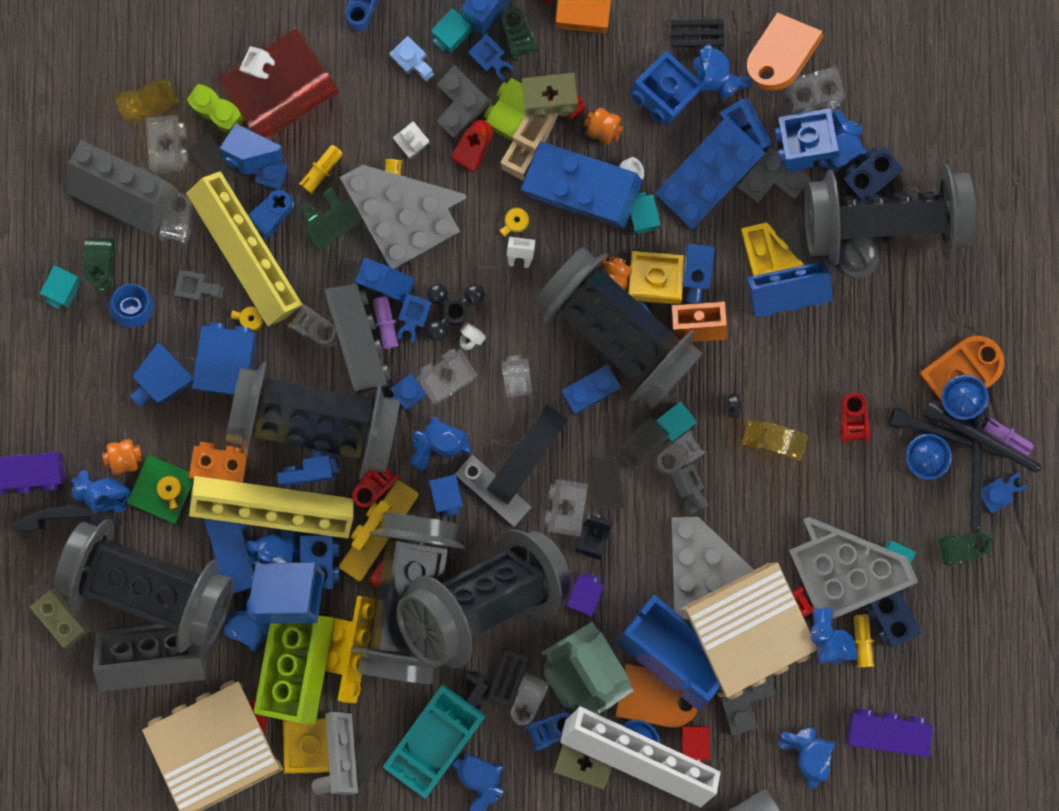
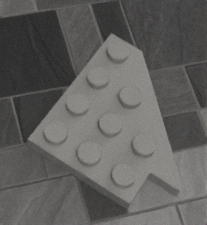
M363 164L340 177L389 267L393 269L460 232L448 208L466 199L467 197L464 193Z
M699 517L671 518L674 611L679 615L678 609L754 571Z
M811 517L803 520L812 541L789 550L814 608L823 609L830 607L833 611L832 619L919 583L907 557Z

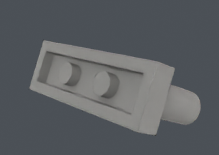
M473 454L455 473L459 479L513 527L532 508L518 494H515L507 505L488 492L486 489L496 475Z
M341 712L326 713L330 775L315 779L312 782V790L316 795L328 792L343 795L357 794L352 714Z

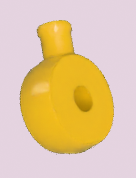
M521 208L509 210L505 215V226L499 230L500 233L505 237L510 231H524L529 224L527 212ZM519 218L520 221L515 222L514 219Z
M253 306L243 309L242 312L232 311L231 319L239 320L242 327L251 328V331L258 330L264 322L257 308ZM251 316H254L253 321H249Z
M166 476L158 482L157 493L161 499L169 502L170 510L178 508L176 499L182 492V485L177 478ZM168 486L172 487L170 492L167 491Z

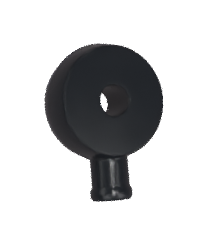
M735 393L729 394L727 398L729 417H741L740 395Z

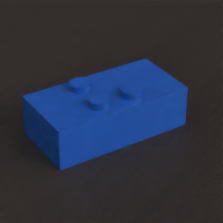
M540 141L521 190L528 198L624 230L643 181L636 172Z

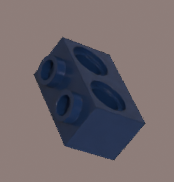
M884 146L878 151L874 147L862 157L865 160L864 163L859 167L853 164L843 173L845 178L840 184L851 196H855V199L865 200V195L877 194L900 175L904 169ZM877 160L883 161L886 164V171H877L874 167V162ZM854 178H864L867 183L866 188H857L854 184Z
M900 591L883 597L887 598L891 603V608L887 613H882L878 608V603L881 599L864 607L870 620L877 622L880 628L877 630V634L883 645L888 644L889 647L894 648L921 634ZM895 622H899L903 626V632L899 637H895L891 633V626Z

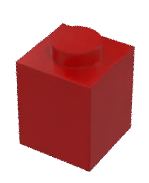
M681 726V754L703 763V760H710L709 726Z

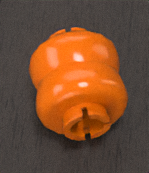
M598 108L595 113L590 111L584 123V127H588L586 135L589 138L598 139L604 145H610L612 140L617 142L624 128L620 126L621 117L616 114H610L604 108Z
M609 257V261H605L600 268L627 292L631 267L625 265L626 260Z
M131 439L123 440L120 443H109L106 446L107 452L102 453L105 469L111 468L113 475H119L125 471L134 472L138 469V462H142L139 445L134 446Z

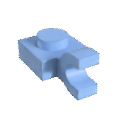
M409 36L389 53L390 57L407 74L414 69L426 82L434 76L433 70L423 62L427 57L426 53Z

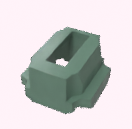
M592 622L572 632L541 652L542 655H547L543 674L562 706L570 711H576L581 706L593 713L599 714L633 692L627 674L603 634Z

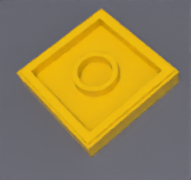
M632 251L629 294L636 301L681 305L684 255Z
M316 718L315 724L283 720L284 773L330 772L326 718Z

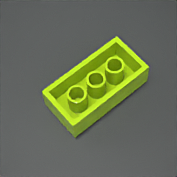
M318 615L317 623L270 624L254 714L297 723H316L334 618Z

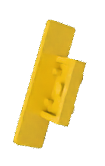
M397 480L385 499L381 500L379 504L374 502L366 514L369 519L364 527L359 524L352 534L351 538L354 541L351 545L353 546L339 565V568L356 580L361 581L387 544V540L390 539L369 535V532L381 528L383 512L406 515L419 494L400 480Z
M357 597L353 622L334 618L325 671L342 675L338 695L339 702L357 703L361 691L362 674L358 673L360 656L353 652L351 647H368L371 639L372 621L376 612V599Z

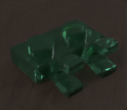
M332 188L322 193L332 210L320 218L309 202L301 207L302 212L310 222L304 229L318 250L363 222L350 201L347 199L341 203Z

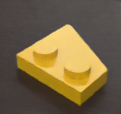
M767 222L740 230L752 276L803 266L801 260L795 257L788 249L789 247L775 234V231Z

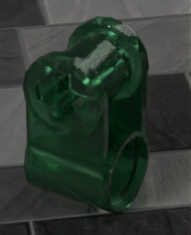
M515 7L506 9L502 14L501 26L513 61L518 60L519 56L527 53H537V44L523 12ZM509 16H516L519 18L520 24L516 27H510L507 25L506 19Z
M86 238L84 244L85 278L95 288L106 289L113 282L114 239ZM99 271L104 273V276H100L98 281L94 276L99 275Z
M984 533L961 534L938 539L944 565L984 557L993 548L992 539ZM977 538L985 542V545L981 546V551L973 547V544L977 543Z

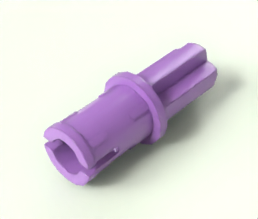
M386 296L375 298L373 300L377 318L375 326L379 327L383 346L382 350L399 347L394 328L396 320L392 318L389 299Z
M992 417L989 418L983 427V432L1025 456H1029L1033 450L1034 445L1014 433L1015 429L1007 428Z

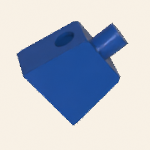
M686 243L682 286L687 287L686 302L701 304L703 289H710L715 247ZM695 270L701 271V279L698 281L692 280L693 271Z
M158 343L133 375V378L141 386L130 397L140 407L151 398L158 404L163 405L193 385L194 377L162 344Z

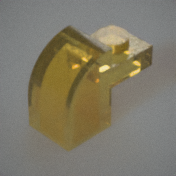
M168 79L152 80L138 91L121 92L114 97L124 120H133L135 124L150 120L166 112L179 102Z
M749 419L742 445L768 451L780 457L801 461L808 436L781 425Z

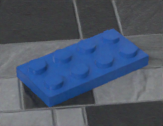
M727 116L655 194L693 230L761 159L765 152Z

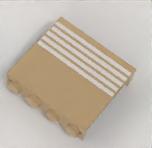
M767 563L678 609L682 619H689L721 686L722 690L717 692L720 697L734 699L744 693L742 689L750 685L756 687L767 681L765 677L773 673L774 675H779L789 669L788 665L795 661L802 663L810 659V653L817 650L816 644L811 641V633L778 563Z
M233 680L224 683L219 687L220 691L212 695L210 692L205 693L195 699V704L189 707L186 704L181 705L171 711L173 715L165 719L162 716L157 717L147 723L149 727L142 730L179 811H203L283 770L280 761L275 759L242 689L244 685L239 681L235 683Z

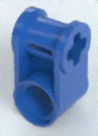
M349 0L345 13L349 28L355 32L366 30L370 25L379 0ZM358 12L365 15L364 19L358 22L351 19L352 15Z
M283 190L273 191L248 215L263 239L271 236L282 221L293 211L294 199ZM278 198L285 199L284 203L286 206L284 208L277 207L278 203L276 200Z
M560 712L524 726L530 732L535 745L533 747L534 751L548 747L561 740L563 731L558 727V720L562 717H569L572 714L571 712ZM538 729L540 730L543 740L540 737Z

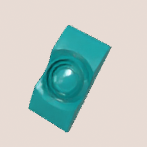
M442 684L383 768L426 799L486 715Z

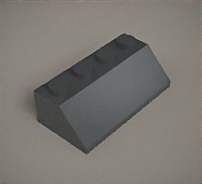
M80 140L68 162L67 194L152 236L155 235L178 192V189L167 181L83 140Z
M357 284L324 289L354 392L360 396L376 391L378 385H381L382 389L388 387L387 380H390L391 377L387 364L382 365L379 355L384 354L380 340H374L371 331L375 330L376 326L372 314H366L364 305L369 303L365 290H359Z
M160 624L96 631L93 672L99 692L206 680L205 649L192 644L184 652L178 651V631Z

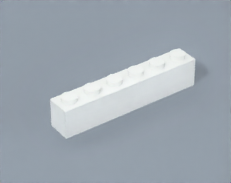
M581 706L565 720L560 741L564 745L699 807H702L717 794L721 772Z

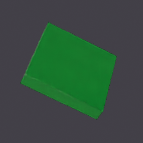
M148 455L127 504L177 524L193 488L194 479L188 478V471ZM166 476L177 478L182 485V492L176 499L178 505L176 509L170 510L169 502L161 499L157 493L158 482ZM168 486L167 491L170 492L172 487Z

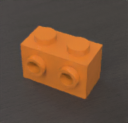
M558 0L555 28L607 34L611 0Z
M725 302L672 305L674 335L680 339L677 343H680L691 330L694 331L691 342L727 340Z
M200 442L199 447H193L188 478L194 479V476L243 483L247 456L241 453L242 448L226 446V451L215 449L216 444Z

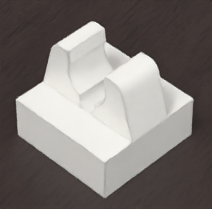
M250 46L239 70L247 75L267 79L269 75L263 72V66L265 63L274 66L275 61L269 56L270 53Z
M411 122L393 137L394 141L409 159L430 144V141L414 122Z
M509 237L507 248L509 265L514 266L516 258H523L524 268H528L533 260L535 240Z

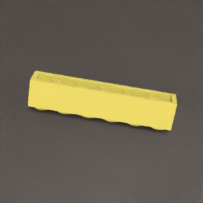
M221 171L201 178L186 193L267 326L285 320L303 304Z
M194 476L189 516L349 539L353 521V498Z

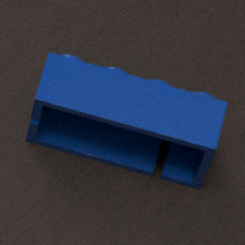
M655 595L643 606L632 620V623L615 642L675 692L678 689L682 690L683 692L680 696L698 711L711 700L720 687L693 626L685 619H682L678 613Z

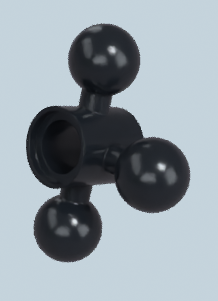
M439 283L431 285L427 290V298L433 304H441L444 307L445 317L441 321L435 320L428 324L426 329L427 336L433 341H441L446 337L447 327L450 324L453 326L463 324L468 317L467 308L471 304L477 305L484 300L485 291L482 286L478 284L467 286L464 291L465 298L461 301L458 299L449 300L447 298L448 291L444 285ZM451 307H461L463 315L459 319L450 318L448 311Z

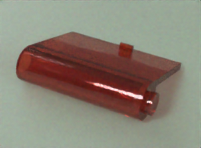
M297 28L262 49L270 53L269 56L275 61L274 66L266 63L263 66V72L269 75L267 79L245 74L239 70L241 64L218 78L249 125L246 129L266 139L272 137L339 92L332 78L324 70Z

